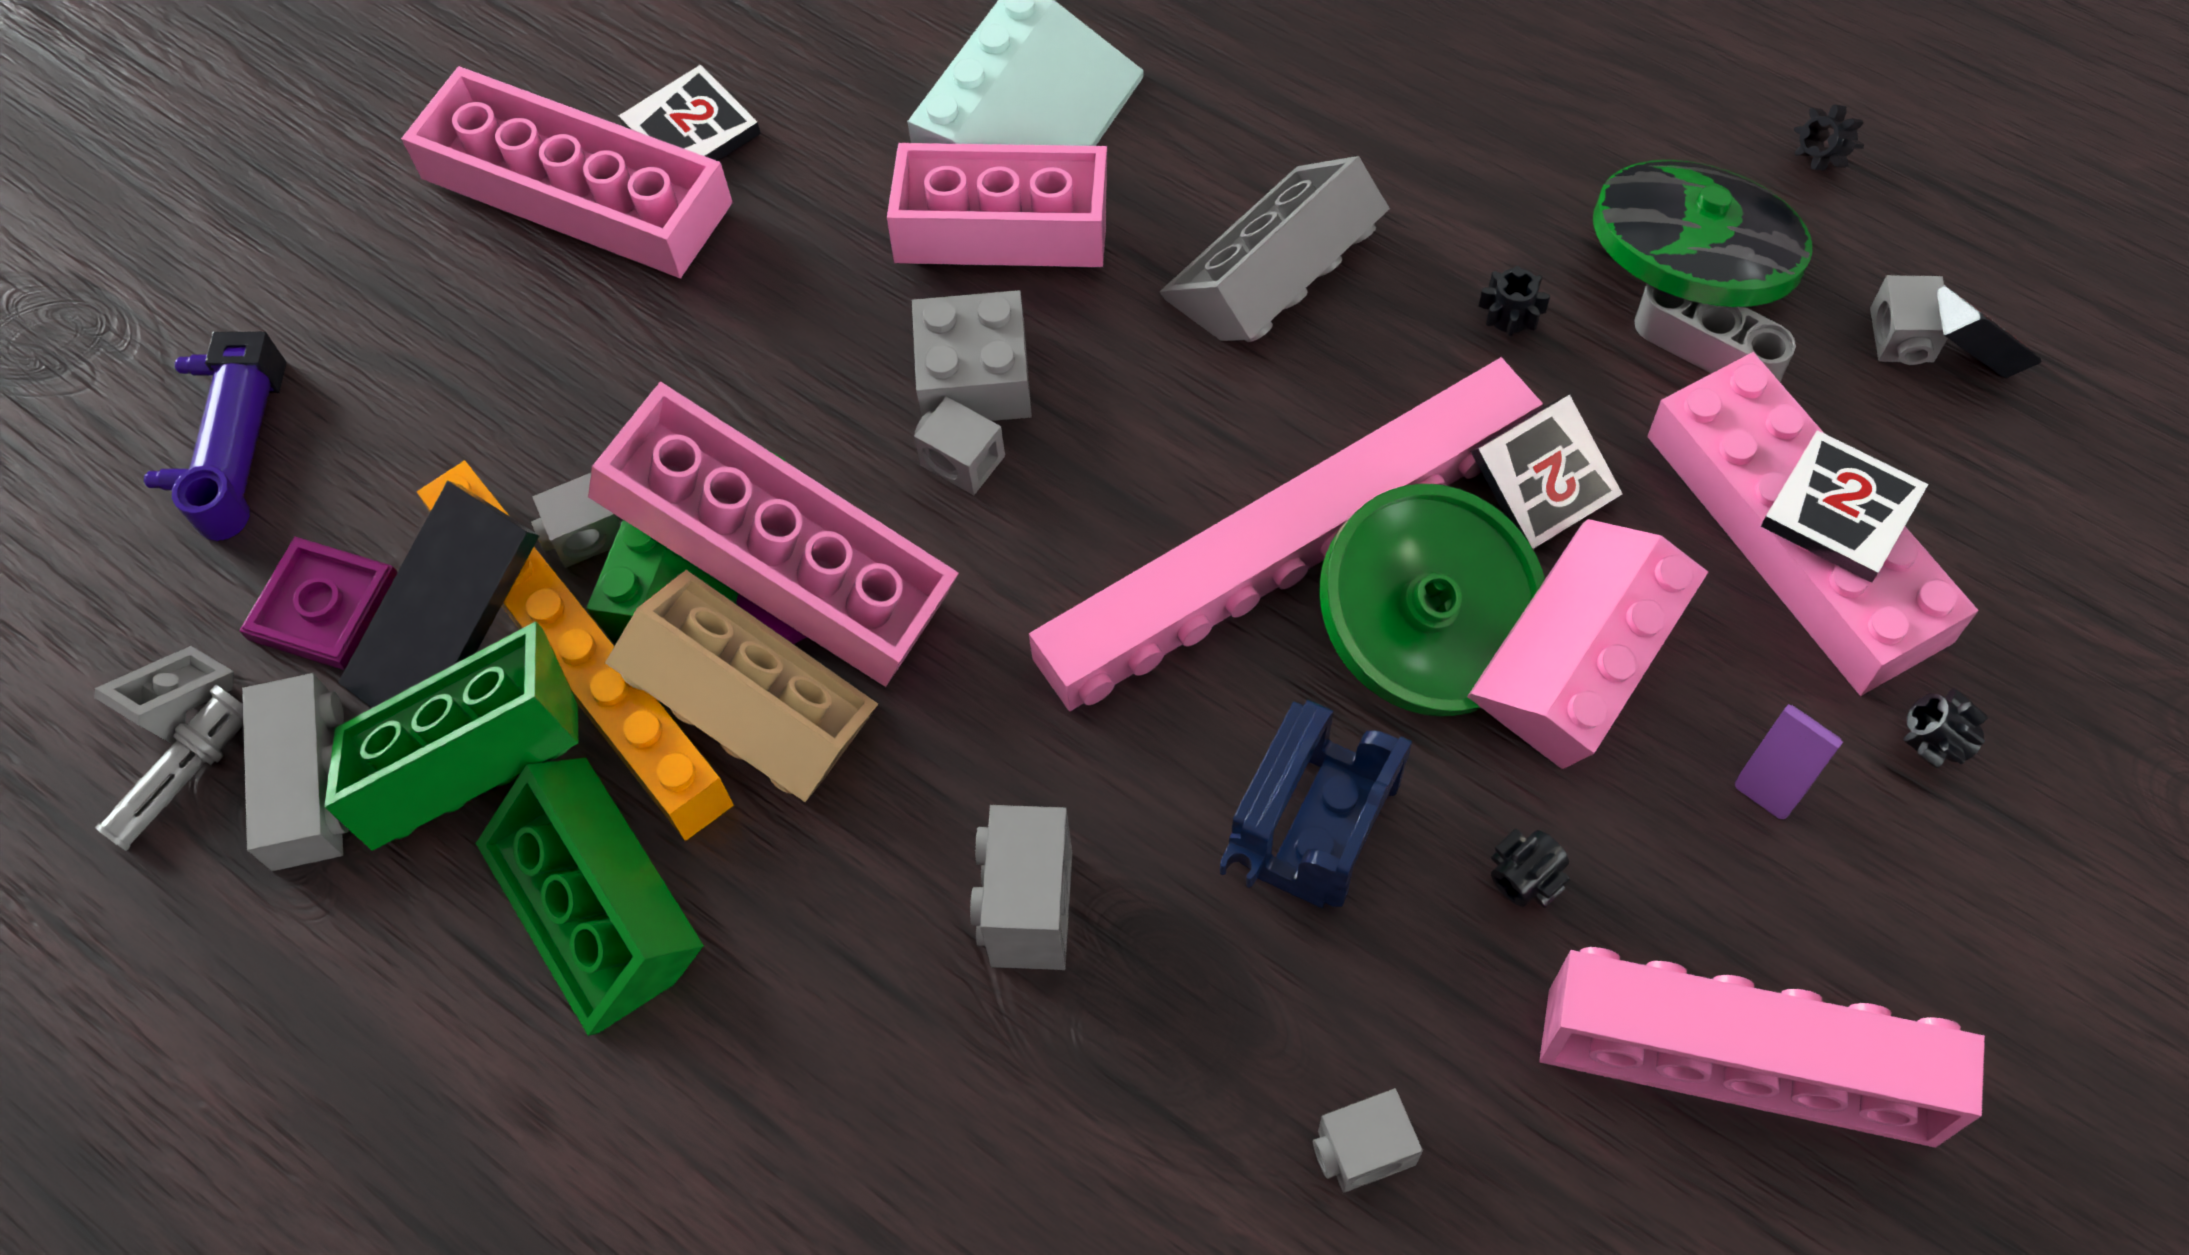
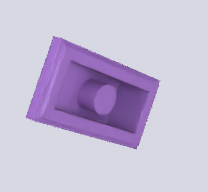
M1788 704L1735 781V787L1778 819H1786L1811 788L1843 741L1795 706Z

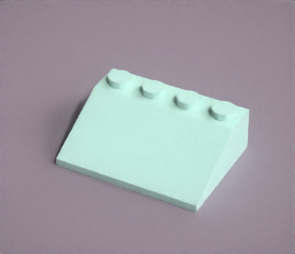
M998 0L907 121L911 143L1096 146L1143 79L1144 72L1143 69L1055 0Z

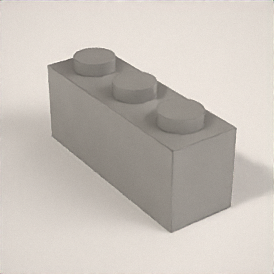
M314 673L242 688L247 850L271 871L343 856L342 834L347 833L349 829L324 807L334 731L336 727L344 722L343 707L338 694L330 692Z

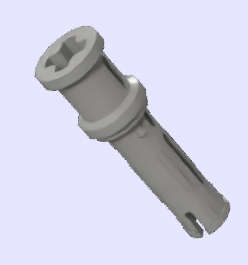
M215 685L210 690L212 698L188 724L180 723L174 729L176 733L173 737L177 739L176 742L138 780L135 786L107 817L95 826V829L125 851L131 847L130 844L171 802L175 795L206 762L212 765L214 762L218 763L223 757L221 750L243 727V704L218 685ZM163 782V784L154 792V790ZM152 794V796L142 805V803Z

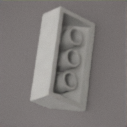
M1359 156L1297 166L1159 292L1168 303L1220 341H1255L1272 328L1273 323L1271 320L1283 309L1296 305L1307 295L1308 290L1306 287L1317 277L1331 272L1342 262L1340 255L1351 245L1368 238L1376 230L1374 223L1390 208Z

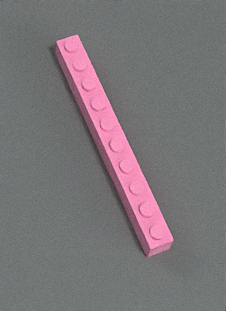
M1500 357L1030 632L1029 639L1033 661L1069 712L1084 703L1086 705L1098 703L1111 693L1115 684L1132 674L1140 676L1150 672L1162 661L1167 653L1182 644L1188 647L1200 642L1209 634L1214 625L1229 616L1237 618L1245 615L1258 604L1261 597L1278 587L1280 589H1287L1298 583L1305 576L1308 569L1325 559L1331 541L1342 525L1358 509L1374 497L1401 486L1413 484L1448 486L1463 476L1466 479H1470L1480 474L1481 470L1470 451L1542 409L1543 403L1504 359Z

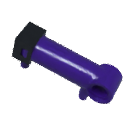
M266 331L213 332L207 354L178 357L175 360V369L180 374L213 376L189 469L148 471L144 475V483L148 488L172 490V500L175 506L198 533L209 540L219 541L235 536L246 526L250 517V507L244 499L246 484L268 394L280 393L287 363Z

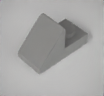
M189 646L96 687L94 698L137 725L174 744L177 740L173 737L176 733L174 729L180 723L185 724L186 712L208 702L212 698L210 690L215 685H218L226 692L231 691L234 671L198 649Z

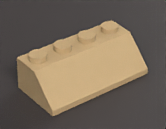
M685 570L636 609L605 662L620 673L624 681L630 686L646 691L669 707L679 720L695 725L718 741L729 755L745 760L768 776L778 789L794 794L804 802L808 800L826 778L878 706L877 702L688 570Z

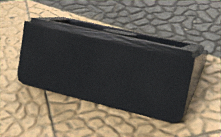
M1946 286L1937 289L1944 336L2004 378H2008L2042 362L2041 358L2034 351L1956 292H1953Z

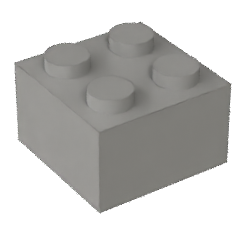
M1020 290L912 300L916 392L922 417L929 411L934 412L946 396L991 421L1032 417L1025 325Z
M990 805L988 827H978L976 834L975 857L976 865H981L982 887L972 888L970 921L971 926H976L977 946L986 947L991 967L1065 970L1072 870V845L1067 808Z

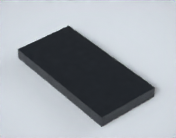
M447 480L338 683L373 708L475 654L536 544L539 535L462 485Z

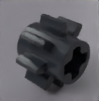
M1833 104L1828 116L1823 109L1812 107L1809 109L1811 119L1804 126L1794 128V131L1800 134L1799 140L1801 145L1794 153L1797 156H1814L1811 162V169L1824 171L1829 161L1835 167L1846 168L1848 167L1846 156L1851 154L1854 149L1864 148V144L1858 141L1857 129L1864 122L1855 118L1844 120L1847 113L1846 106ZM1828 129H1834V134L1830 135ZM1826 140H1828V144L1830 147L1824 146V142Z
M1520 266L1508 269L1502 274L1493 271L1489 287L1482 288L1478 306L1483 309H1489L1486 325L1488 327L1494 325L1498 330L1508 333V336H1513L1514 333L1520 332L1526 327L1532 331L1536 330L1540 314L1546 313L1550 300V294L1539 292L1542 276H1535L1530 271L1520 268Z
M1952 688L1946 698L1939 694L1928 693L1917 700L1907 714V725L1911 732L1903 739L1918 752L1919 756L1935 768H1939L1945 758L1951 762L1963 764L1966 760L1972 758L1980 750L1982 744H1984V732L1979 725L1984 723L1988 716L1957 689Z
M1514 829L1495 847L1496 853L1491 856V859L1498 865L1491 872L1493 882L1505 897L1518 906L1524 907L1535 898L1543 908H1546L1565 890L1564 885L1570 880L1569 876L1563 872L1569 865V858L1566 852L1554 838L1540 830H1535L1526 839L1519 830Z

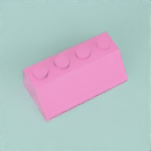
M898 143L887 213L894 263L1103 267L1106 233L1107 146Z
M1587 519L1582 523L1467 697L1561 769L1593 755L1698 590L1708 571L1661 535Z

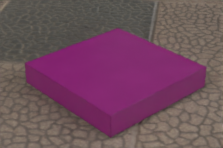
M294 536L239 632L249 641L345 670L398 572L392 565Z

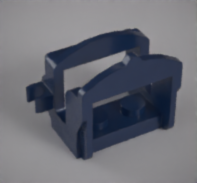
M1307 700L1304 705L1293 701L1233 817L1232 833L1229 837V844L1221 859L1220 874L1225 875L1230 864L1239 862L1250 868L1246 878V886L1248 888L1252 887L1258 878L1320 908H1323L1324 904L1334 907L1343 906L1347 898L1353 866L1387 796H1395L1400 788L1412 741L1402 736L1398 739L1380 731L1370 730L1363 734L1356 752H1353L1333 743L1329 739L1333 710L1310 700ZM1308 762L1321 768L1275 857L1272 855L1274 830Z

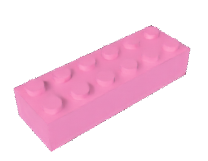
M460 66L456 68L401 138L421 179L680 279L733 203L721 162Z
M1752 352L1662 399L1647 437L1851 686L1862 696L1955 643L1979 610L1906 526L1872 583L1761 527L1771 506L1816 431L1824 432L1758 356Z
M661 381L592 466L588 498L885 687L944 601L959 572Z
M1587 947L1581 949L1580 952L1570 950L1549 989L1539 1062L1936 1148L1982 1116L1985 1036L1960 1031L1961 1026L1958 1023L1947 1019L1922 1018L1918 1021L1893 1017L1889 1009L1875 1004L1858 1003L1844 1007L1822 1002V997L1819 994L1807 990L1788 989L1777 993L1754 988V983L1751 980L1739 976L1719 975L1709 979L1687 974L1686 968L1676 963L1652 961L1642 965L1622 961L1616 952L1608 949Z

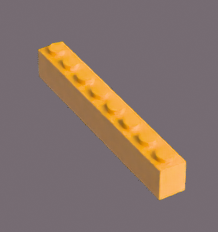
M465 460L417 491L426 508L431 512L448 480L462 485L508 515ZM533 547L501 607L519 630L535 621L543 628L580 708L684 841H687L734 806L726 788L717 773L660 702L646 691L630 686L624 681L620 673L605 663L614 645L537 549Z

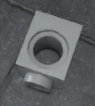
M1886 275L1870 307L1878 362H1902L1907 365H1916L1936 360L1948 339L1943 333L1937 299V289L1944 286L1943 276Z
M947 396L934 412L929 411L921 418L915 430L914 439L920 466L973 496L1005 457L1001 426Z
M591 473L532 496L541 517L531 521L535 533L539 535L538 540L544 552L552 549L556 550L565 568L610 550L621 525L617 515L588 498Z
M1396 1088L1322 1115L1318 1129L1320 1138L1313 1140L1314 1151L1325 1177L1328 1179L1336 1176L1343 1193L1416 1166L1423 1152Z

